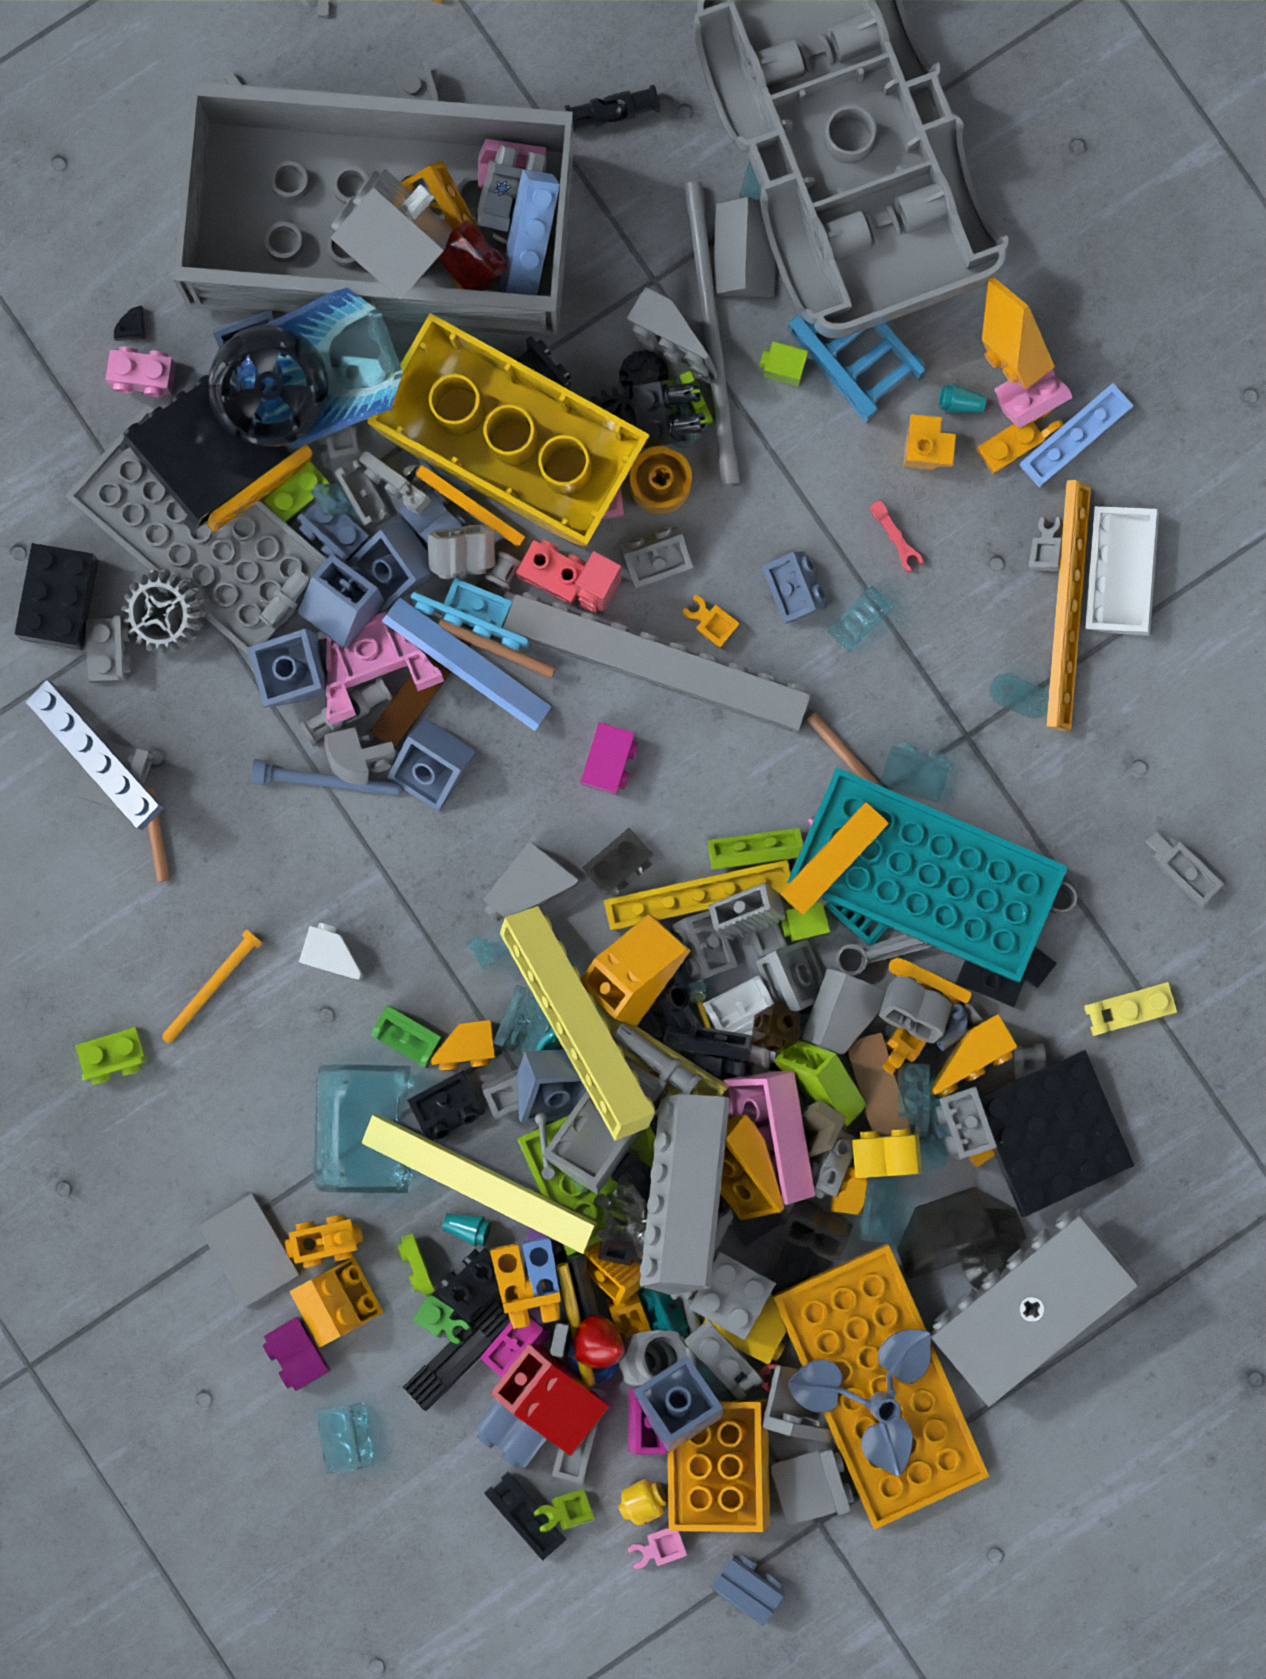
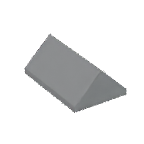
M745 197L716 204L713 274L715 296L774 298L776 260L765 229L760 201Z

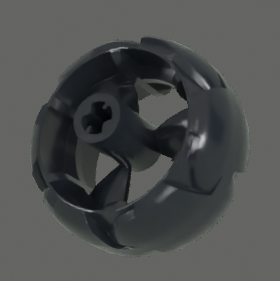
M276 325L249 327L236 333L217 351L209 371V401L217 420L234 437H239L249 444L260 447L287 445L309 433L324 413L328 400L326 366L318 350L301 334ZM278 351H280V356L286 358L289 355L299 364L306 378V386H283V370L276 363ZM249 354L250 360L256 368L254 388L244 389L232 394L230 380L233 370L239 362L245 361ZM266 378H272L273 383H266ZM279 396L293 409L289 417L275 422L259 421L257 416L254 415L262 399L274 400Z

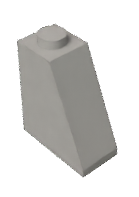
M529 841L482 900L487 905L484 911L499 922L502 917L505 918L539 906L576 887L579 880Z
M827 968L801 1040L827 1051L843 1055L880 1012L886 991L848 974Z

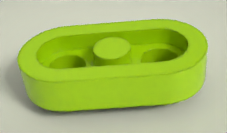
M414 1233L402 1236V1243L397 1246L403 1262H410L413 1273L409 1274V1279L415 1293L421 1291L422 1295L425 1296L435 1292L432 1278Z

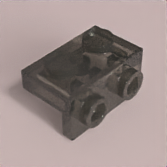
M628 828L584 865L582 870L605 897L610 893L616 897L629 885L626 880L634 873L640 876L653 865L650 859L654 857V854Z

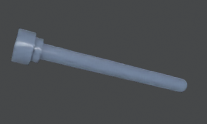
M254 759L251 784L264 785L265 782L271 783V780L389 795H399L402 791V787L398 783L368 779V784L355 785L343 781L337 775L273 768V764H267V760Z

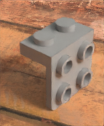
M830 1446L772 1464L771 1473L786 1522L789 1525L799 1524L837 1512L838 1515L851 1512L849 1503L854 1502L848 1483L842 1484L839 1472L845 1471L839 1452L833 1454Z

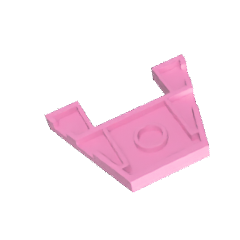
M386 612L373 616L345 649L327 636L326 669L328 671V679L326 685V718L329 725L356 715L347 688L404 666H408L417 691L444 682L441 671L430 663L427 656L420 649L418 650L413 643L382 622L387 614Z

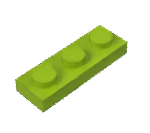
M800 827L707 840L711 870L797 858L803 846Z

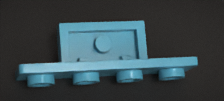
M454 578L444 604L415 592L411 595V601L416 604L415 609L425 614L432 615L433 611L445 615L443 620L452 625L461 627L462 623L474 627L472 632L479 636L490 639L491 635L503 639L501 644L517 651H519L520 647L528 649L529 639L503 629L512 601L457 578Z

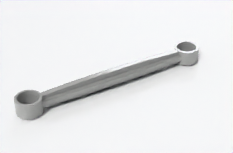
M1062 882L1060 887L1067 889L1070 893V905L1064 908V910L1056 909L1052 906L1050 909L1052 913L1063 914L1075 906L1077 893L1069 883ZM901 934L863 948L855 944H848L840 948L836 953L835 966L839 972L855 976L860 974L867 964L932 948L933 946L906 934ZM847 948L856 949L862 955V964L856 971L845 970L839 962L840 955Z

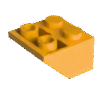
M355 1257L289 1291L319 1348L384 1313Z

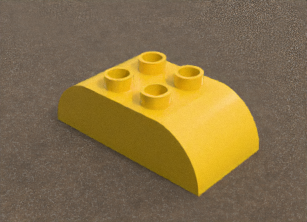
M429 313L390 381L393 382L401 378L391 410L369 418L367 422L381 435L423 462L539 527L565 540L585 547L590 542L650 436L646 432Z

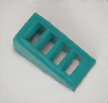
M829 901L824 905L825 910L868 946L874 944L888 928L879 923L873 932L867 936L864 931L873 920L867 918L858 928L855 923L861 915L855 913L849 920L845 916L849 911L848 909L843 908L839 911L836 908L837 905Z

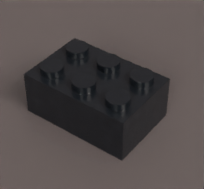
M31 543L14 635L24 641L82 650L86 630L85 620H88L99 559L93 553Z

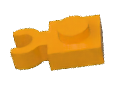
M694 595L692 600L699 605V610L693 613L684 608L682 613L689 620H698L700 624L696 627V631L720 649L738 628L739 623L716 604L709 611L706 609L704 600L700 596Z

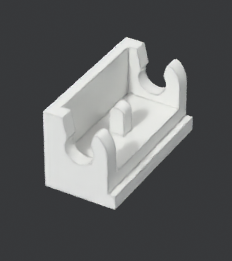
M758 975L703 1003V1006L715 1029L744 1033L753 1028L754 1015L771 1006L774 1002Z

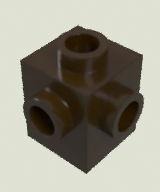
M772 1004L755 1014L751 1037L752 1045L776 1053L782 1052L794 1045L801 1035V1026L799 1025L801 1013L789 1010V1007L784 1004Z

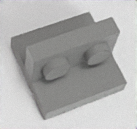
M808 939L776 950L755 961L774 1004H784L789 1007V1010L797 1012L815 1003L824 976Z

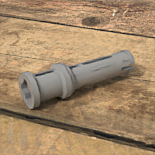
M625 1023L621 1025V1028L619 1027L612 1037L614 1041L659 1073V1078L665 1083L669 1082L683 1094L691 1095L703 1078L700 1074L695 1075L682 1066L680 1059L674 1057L671 1059Z

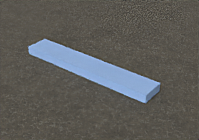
M399 597L383 618V623L534 731L552 707Z

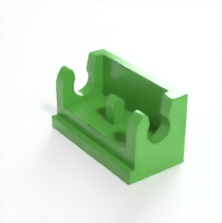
M388 1005L385 1007L371 1034L374 1038L423 1067H426L443 1039Z

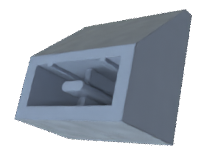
M331 554L311 576L298 614L345 649L385 602L376 586Z

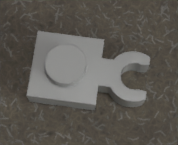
M1041 517L1038 527L1042 532L1041 538H1033L1029 568L1032 571H1059L1062 538H1059V536L1063 533V520L1060 517H1056L1055 525L1048 529L1049 521L1045 517Z

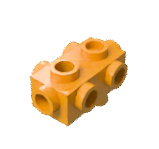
M345 1214L327 1217V1224L315 1226L314 1221L295 1224L296 1231L289 1232L290 1239L285 1240L288 1258L294 1257L295 1264L303 1262L304 1268L321 1265V1258L334 1255L335 1261L352 1258V1251L359 1250L358 1243L363 1242L360 1223L354 1224L353 1218L346 1220ZM307 1238L315 1240L316 1245L312 1250H307L304 1247V1241Z

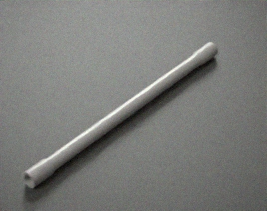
M689 182L684 184L687 212L690 218L706 352L718 373L717 379L710 377L720 454L722 487H734L740 485L738 461L734 450L704 214L702 182Z

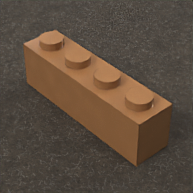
M882 1032L855 1040L846 1051L856 1088L867 1104L863 1112L869 1131L879 1130V1136H889L892 1129L910 1128L907 1117L912 1116L907 1098L901 1099L898 1087L902 1086L903 1083L898 1068H896L892 1075L882 1069L884 1062L893 1052V1049L887 1045L889 1037L883 1038ZM913 1128L910 1129L911 1134H916L917 1130Z

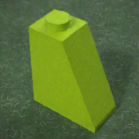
M798 1040L797 1043L786 1048L774 1059L776 1065L782 1071H794L797 1088L812 1104L823 1101L844 1115L846 1119L843 1126L848 1127L867 1106L836 1053Z

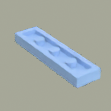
M1112 383L1026 457L1019 466L1040 488L1132 409L1133 404Z

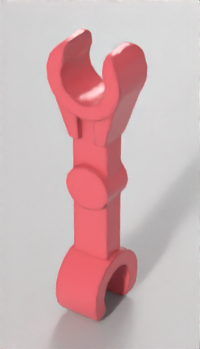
M881 500L873 503L869 510L873 517L881 523L889 536V540L896 546L903 569L907 572L912 571L907 564V558L910 556L915 557L918 564L922 565V556L905 542L901 531L896 528L889 517V512Z

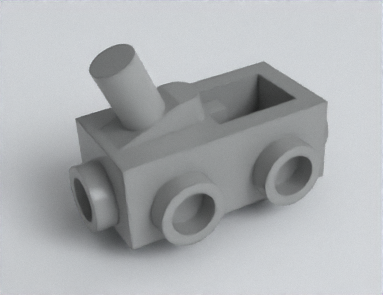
M842 1126L833 1148L813 1156L809 1161L815 1192L814 1197L823 1199L824 1195L837 1196L847 1168L851 1166L854 1158L852 1140L857 1137L848 1134L850 1128Z

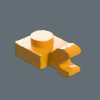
M897 1027L887 1042V1045L894 1050L884 1062L882 1069L892 1075L896 1068H900L905 1058L913 1062L927 1042L916 1038L906 1029Z

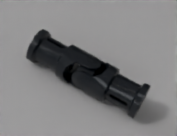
M654 84L650 85L649 89L633 93L629 90L608 95L603 100L598 98L590 99L589 103L574 107L565 105V111L573 112L574 132H576V128L593 124L598 127L604 125L607 121L617 122L635 118L636 114L651 110L660 112V103ZM619 99L624 101V111L622 114L617 101Z

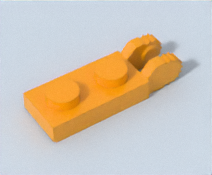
M1054 409L1021 428L1013 424L976 448L992 474L997 473L1044 443L1046 438L1057 432L1064 425L1060 419L1051 423L1041 432L1035 423L1050 415Z
M894 957L891 961H888L890 973L896 974V977H912L925 990L931 991L933 987L943 992V996L954 1005L960 1004L961 1001L967 1004L972 995L970 990L906 959L902 960L901 957Z

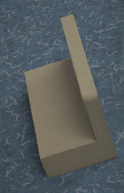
M818 1101L801 1108L809 1158L831 1150L846 1117L823 1101Z

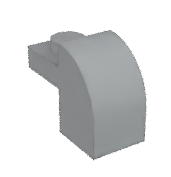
M355 727L328 733L324 736V748L330 767L340 779L347 783L355 785L368 784V773L370 771L375 773L386 771L395 762V750L392 742L362 749Z

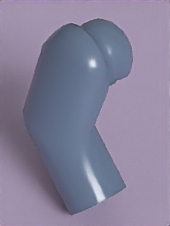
M952 1005L947 1021V1030L936 1041L937 1046L942 1051L963 1038L967 1032L968 1013L962 1005Z

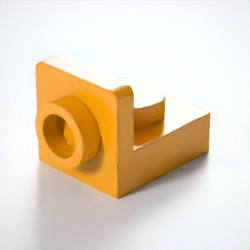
M637 1292L633 1296L631 1295L629 1299H626L625 1302H622L621 1305H618L611 1297L606 1299L615 1326L627 1338L636 1333L651 1331Z

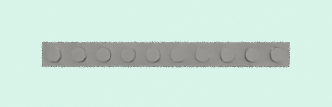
M524 592L522 596L517 594L514 596L503 629L529 639L530 643L796 734L800 729L811 696L805 693L806 688L794 683H788V686L776 683L777 678L765 673H759L757 677L746 673L747 668L739 664L729 663V666L717 663L718 658L702 652H700L699 656L687 653L688 648L683 645L671 642L670 646L658 643L659 638L648 633L641 632V635L637 636L629 633V628L622 624L612 622L611 626L599 623L600 618L586 612H582L581 616L570 613L571 608L566 605L553 602L552 606L541 603V598L531 593Z

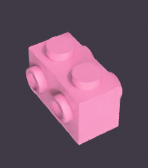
M124 346L119 347V351L110 349L105 380L113 388V391L126 394L138 391L144 392L146 396L157 398L162 397V395L172 396L176 364L172 357H168V353L152 350L149 354L137 353L138 350L135 348Z

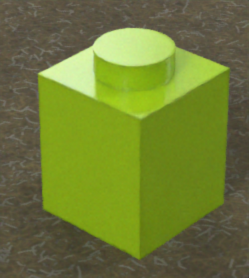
M772 341L770 350L764 349L759 367L765 368L763 377L798 387L808 351Z
M823 902L813 904L803 916L795 909L786 910L784 912L786 918L784 921L781 920L784 937L790 936L792 943L830 933Z

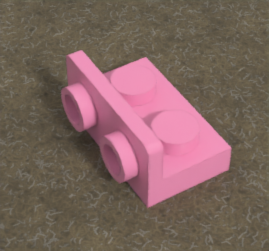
M1053 369L1028 389H1024L1017 382L1013 384L1009 380L995 388V393L1003 413L1018 428L1023 427L1072 398L1069 388L1055 376Z

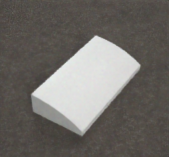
M1095 506L1086 630L1150 636L1159 512L1157 509Z

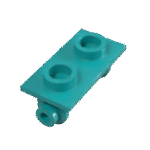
M644 1287L638 1290L641 1305L648 1311L653 1321V1331L670 1330L678 1332L682 1337L688 1335L686 1330L688 1325L680 1308L678 1307L671 1311L667 1308L668 1305L676 1302V1299L673 1300L670 1294Z

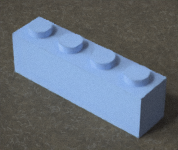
M522 169L498 292L537 295L560 187L553 174Z

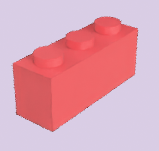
M595 551L592 552L575 583L576 599L580 601L579 606L593 614L597 610L604 614L621 583V565Z

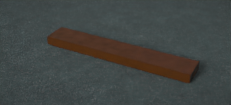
M479 581L475 585L476 587L496 594ZM462 623V625H461V626H463V627H465V628H468V629H470V630H472V631H473V629H474V627H471V626H469V625H467V624H464V623ZM459 639L461 642H463L464 644H466L468 647H471V645H472L471 643H468V642H466V641H464V640H462V639ZM426 653L425 655L430 663L441 671L445 682L452 671ZM410 674L369 732L383 743L392 742L394 750H396L444 682L417 691Z

